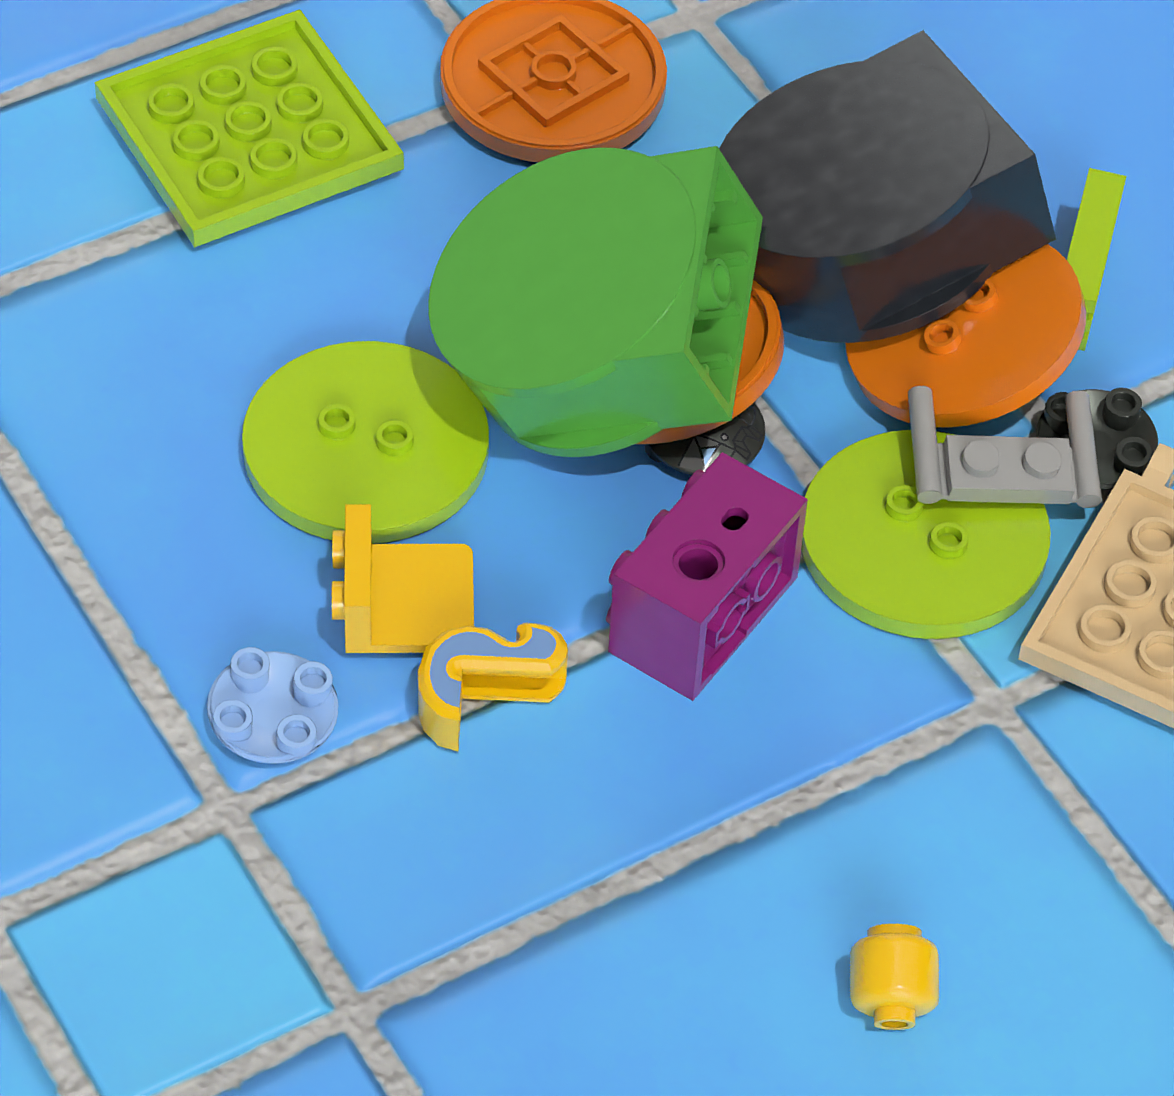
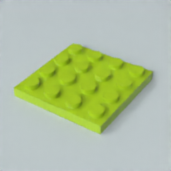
M300 9L94 82L97 101L194 248L404 169V152Z

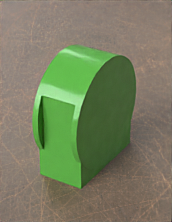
M718 146L655 156H647L620 148H589L545 159L515 174L485 196L463 219L450 237L436 265L430 286L428 303L432 334L443 356L503 431L518 443L540 453L561 457L595 456L629 447L666 428L731 421L763 216Z

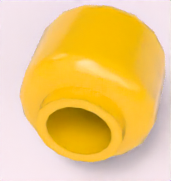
M895 923L870 927L867 930V937L859 939L851 947L850 999L853 1007L868 1016L874 1017V1026L886 1030L913 1028L915 1026V1017L930 1013L939 1003V954L936 945L922 937L921 929L916 926Z

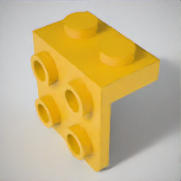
M345 504V530H333L332 534L333 569H345L344 581H332V620H345V653H424L426 646L442 632L463 626H474L473 551L468 545L372 544L371 504Z

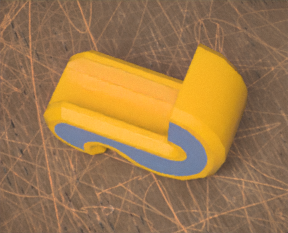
M528 622L518 625L515 642H510L488 628L463 626L442 632L426 646L418 669V715L424 732L438 746L459 751L462 699L550 703L564 690L566 684L568 649L561 633L550 626Z

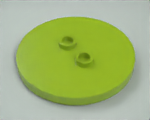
M355 341L333 344L315 349L293 359L273 373L258 389L250 402L243 423L244 465L248 478L260 499L270 510L292 526L320 538L332 540L333 530H345V504H371L372 544L387 543L416 536L438 526L457 513L469 501L481 483L487 467L489 456L488 420L482 403L455 369L426 352L409 346L380 341Z
M911 430L877 434L844 448L822 466L811 481L805 494L808 502L801 550L807 568L815 582L836 605L848 614L868 625L893 634L924 639H944L970 635L986 630L1003 622L1024 606L1034 594L1045 571L1051 536L1045 505L1041 503L947 501V499H941L931 504L919 502L916 491ZM936 431L937 443H944L946 435L954 434Z

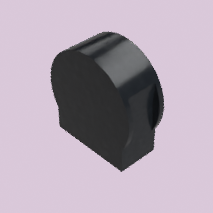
M924 30L864 61L825 68L798 78L775 90L755 104L738 120L726 135L719 148L763 216L753 280L772 295L779 310L783 330L800 337L824 342L854 343L885 339L921 328L945 316L967 301L985 284V281L991 277L993 272L1056 240L1035 153Z

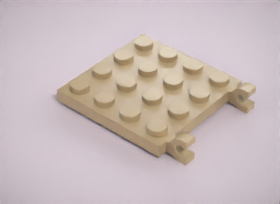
M1159 443L1142 476L1126 469L1122 472L1021 644L1018 659L1174 728V490L1172 489L1174 485V449Z

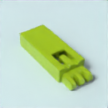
M1089 168L1067 256V261L1078 278L1086 306V326L1078 349L1085 351L1127 177Z

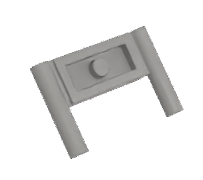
M915 386L908 391L916 491L919 502L931 504L941 499H947V501L1077 503L1082 508L1096 507L1102 502L1090 399L1087 392L1080 390L1072 391L1065 396L1069 438L946 435L944 443H937L932 389L927 386Z

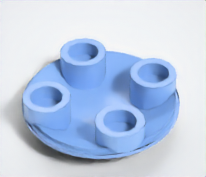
M256 647L240 649L232 656L230 665L218 675L210 689L207 711L212 730L228 749L248 760L277 764L301 759L322 746L334 730L338 717V698L332 684L333 676L331 671L320 662L309 661L291 653L278 651L264 652Z

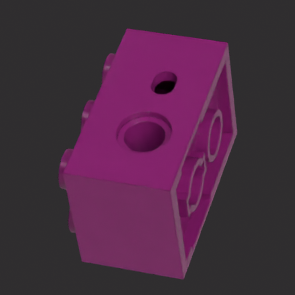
M723 452L706 471L701 469L695 471L686 483L681 499L670 511L666 509L661 510L652 520L646 537L633 552L630 550L623 552L612 567L609 575V584L613 585L612 601L606 616V622L610 624L608 652L694 701L798 578L808 499Z

